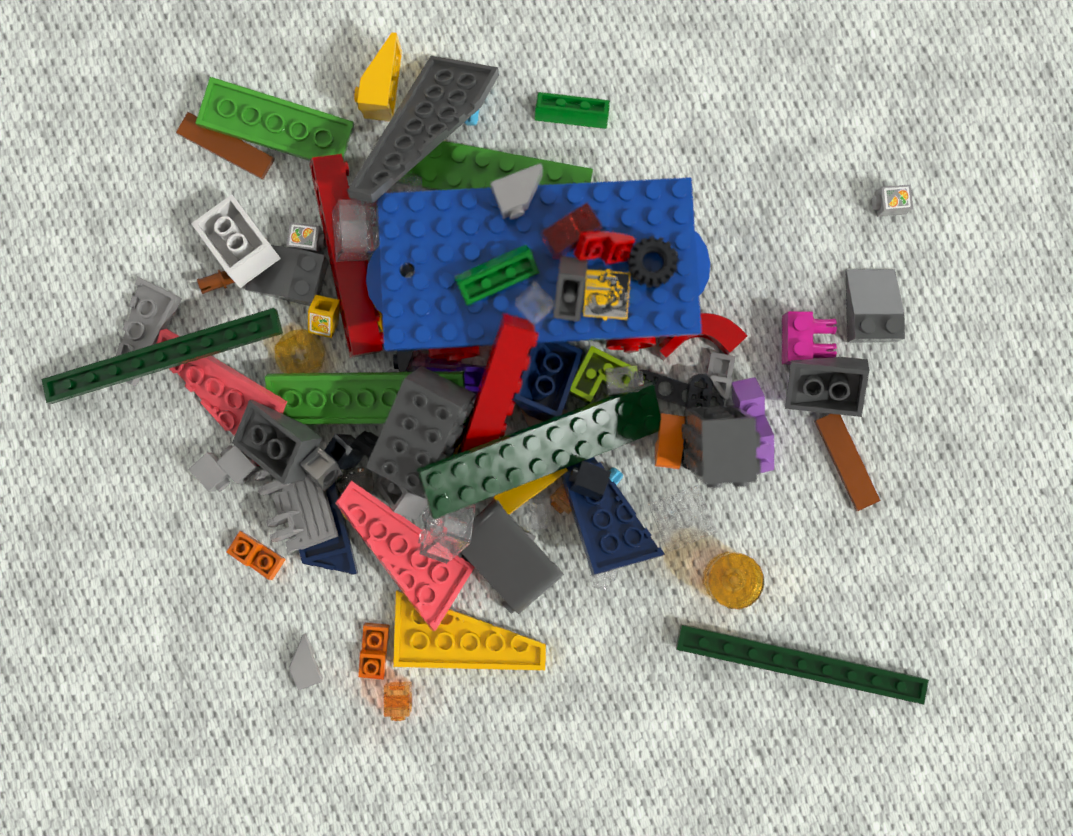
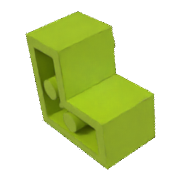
M591 346L572 382L569 394L590 404L600 383L623 392L626 390L636 368Z

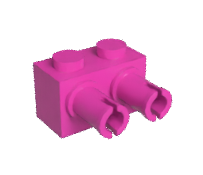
M788 311L782 315V365H791L792 360L836 357L837 351H834V349H837L836 343L817 344L813 341V334L835 335L837 327L827 326L836 325V319H814L813 312Z

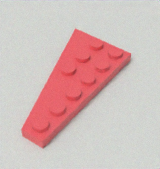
M168 329L160 330L156 344L180 336ZM213 356L169 368L173 374L178 373L186 382L185 387L190 392L194 391L201 399L200 403L224 430L230 431L234 436L249 400H254L282 414L287 404L286 400Z
M353 481L349 482L336 501V505L432 631H436L475 567L412 522L393 512L389 506Z

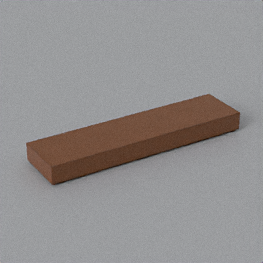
M187 112L176 131L179 136L261 180L265 178L275 160L272 156L238 138L197 126V116Z
M828 414L815 420L814 422L855 510L860 511L881 501L841 415Z

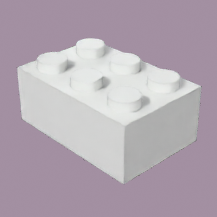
M232 194L191 223L227 274L240 288L281 259Z

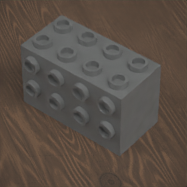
M423 366L416 369L404 378L366 468L421 497L424 492L417 469L453 456L456 449L453 447L456 439H460L466 426L462 424L466 417L469 418L471 416L473 408L476 406L473 403L476 394Z
M735 405L685 408L687 424H682V438L686 439L687 449H683V464H687V468L691 470L695 477L703 485L706 484L707 488L723 487L722 484L733 483L735 487H747L749 482H757V474L761 473V462L756 455V448H760V434L756 432V418Z

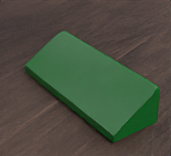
M538 92L535 121L607 129L610 100Z
M525 244L456 275L454 278L468 306L540 272L530 248Z

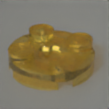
M306 329L293 330L286 333L280 338L274 348L276 363L283 373H318L323 366L326 353L320 338L315 334L308 333ZM298 348L307 352L304 354L305 359L303 361L299 358H294L295 350Z

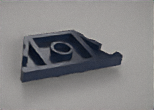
M335 481L326 490L338 537L303 550L299 549L302 564L354 575L358 574L345 518L336 505L339 493Z

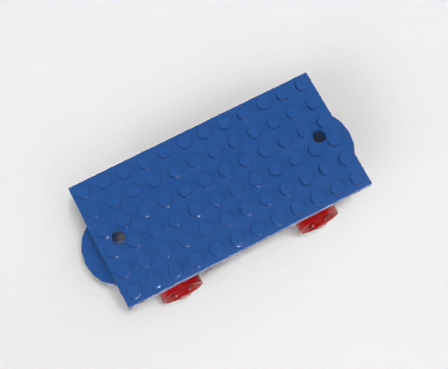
M692 177L538 185L528 209L524 211L525 213L515 219H510L509 217L503 219L491 188L384 193L377 199L379 247L373 252L368 263L366 284L370 299L376 309L383 314L385 351L429 349V358L447 359V362H459L463 358L479 356V346H493L504 313L534 321L535 332H538L537 343L605 340L606 349L624 350V353L638 352L639 349L656 346V337L700 335L702 333L699 296L703 293L709 280L711 263L707 246L700 234L695 231ZM601 231L625 234L636 239L634 245L643 238L649 239L650 236H655V239L662 237L664 242L667 243L669 241L671 248L676 250L675 255L678 256L676 271L667 283L661 284L660 287L655 288V286L648 288L645 284H642V286L638 284L639 281L637 279L633 280L631 277L632 273L628 270V260L626 262L606 264L601 258L588 259L587 270L606 271V269H610L612 272L630 273L627 320L608 318L604 321L602 318L583 317L585 288L580 321L553 318L561 256L575 257L574 251L581 232ZM525 244L530 248L540 273L468 306L466 305L454 277ZM651 252L643 257L642 263L646 270L656 272L662 268L663 260L657 253ZM414 272L411 277H405L408 273ZM552 303L553 308L538 321L539 317L543 315L542 311Z

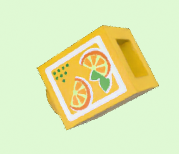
M315 295L308 309V333L329 338L333 337L339 324L340 300Z

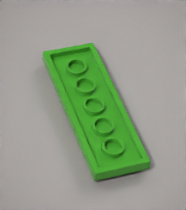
M210 77L196 125L311 161L312 157L342 154L344 160L354 122Z

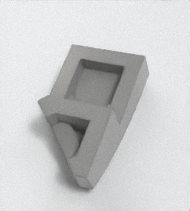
M711 352L706 375L711 379L713 387L720 396L728 401L736 356Z
M306 634L302 635L289 665L298 691L321 683L323 680L313 656V648Z

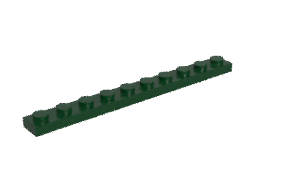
M275 308L264 310L43 378L41 380L46 403L54 404L281 335L283 331L278 310Z
M680 624L675 648L679 651L923 705L925 704L929 679L683 624Z

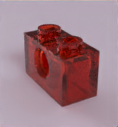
M585 203L544 229L541 239L554 259L558 260L561 256L576 248L581 232L601 231L602 224L589 204Z

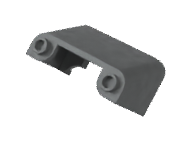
M495 499L451 539L453 543L451 549L460 558L463 556L467 558L504 599L502 604L511 614L513 612L520 614L564 575L558 566L550 560Z

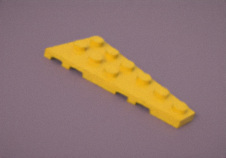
M396 590L393 667L545 670V643L452 609L447 611L436 631H432L402 591Z

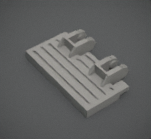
M265 469L254 474L255 481H263L273 477ZM307 475L304 481L283 485L276 480L258 488L259 495L263 496L283 489L282 492L273 495L278 515L266 520L267 527H277L288 522L289 528L270 535L271 542H279L295 536L296 538L285 542L287 551L290 553L338 537L327 493Z

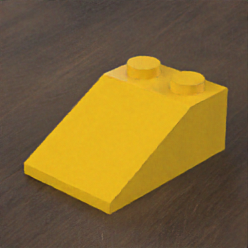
M392 32L361 76L359 87H355L354 100L358 103V110H361L364 119L390 122L394 116L402 49L397 33Z

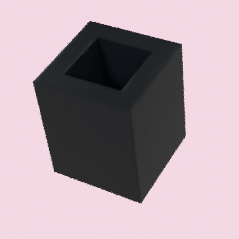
M335 434L324 449V452L337 463L340 469L356 468L364 456L361 453L362 449L353 443L355 438L349 434Z
M582 461L578 467L574 466L568 479V481L572 482L569 490L598 501L605 493L611 471Z

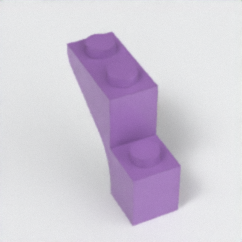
M756 377L732 382L733 404L756 418V432L760 434V448H756V455L761 462V473L773 471L774 433L765 416V396Z

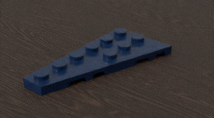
M595 457L585 460L588 463L604 468ZM581 462L567 467L568 472L564 473L561 477L592 576L665 555L660 547L658 548L651 538L652 535L648 529L644 528L636 517V512L614 481L612 482L609 478L604 495L597 501L569 490L572 482L568 481L572 468L574 466L578 467Z

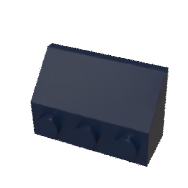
M566 342L536 343L535 347H531L529 352L530 362L528 369L523 371L520 377L522 378L520 392L514 394L513 400L527 415L541 421L562 415L583 350Z

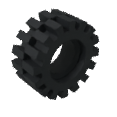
M650 236L649 239L643 238L631 250L628 258V270L632 273L631 277L633 280L637 279L639 281L638 284L641 286L645 284L648 288L655 286V288L660 287L661 284L667 283L676 271L678 256L675 255L676 250L671 248L669 241L667 243L664 242L662 237L655 239V236ZM653 252L661 256L663 266L659 271L650 272L644 268L642 260L646 254Z

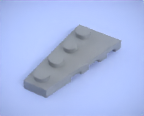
M137 276L135 297L132 296L130 301L131 312L128 321L125 320L123 327L125 334L122 343H119L116 356L156 344L160 330L168 327L182 298ZM141 377L126 382L136 386Z

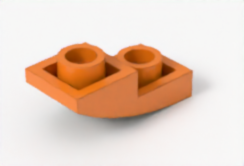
M660 413L661 421L658 440L655 443V466L679 469L684 443L682 424H685V416Z
M239 531L226 551L243 565L250 566L268 580L274 579L286 560L242 531Z
M364 623L358 677L384 679L389 624Z

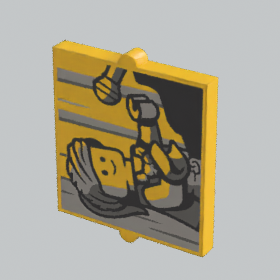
M606 269V271L587 270L583 317L602 318L604 321L608 318L627 320L630 273L612 272L610 269Z

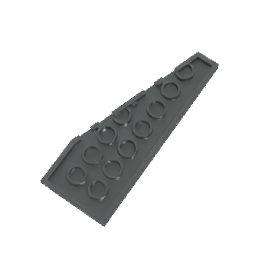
M430 56L347 190L349 198L374 203L482 107L499 77L498 67Z

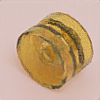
M726 551L715 555L707 563L703 573V584L707 594L715 602L729 609H743L751 606L759 599L764 589V575L761 567L753 558L743 553ZM734 576L737 578L736 584L733 582L731 584V577Z

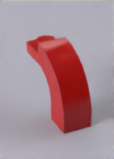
M700 313L702 331L700 335L674 336L673 338L667 336L658 345L661 350L657 354L664 361L686 340L705 338L713 342L724 354L728 355L748 335L738 325L725 317L710 313Z

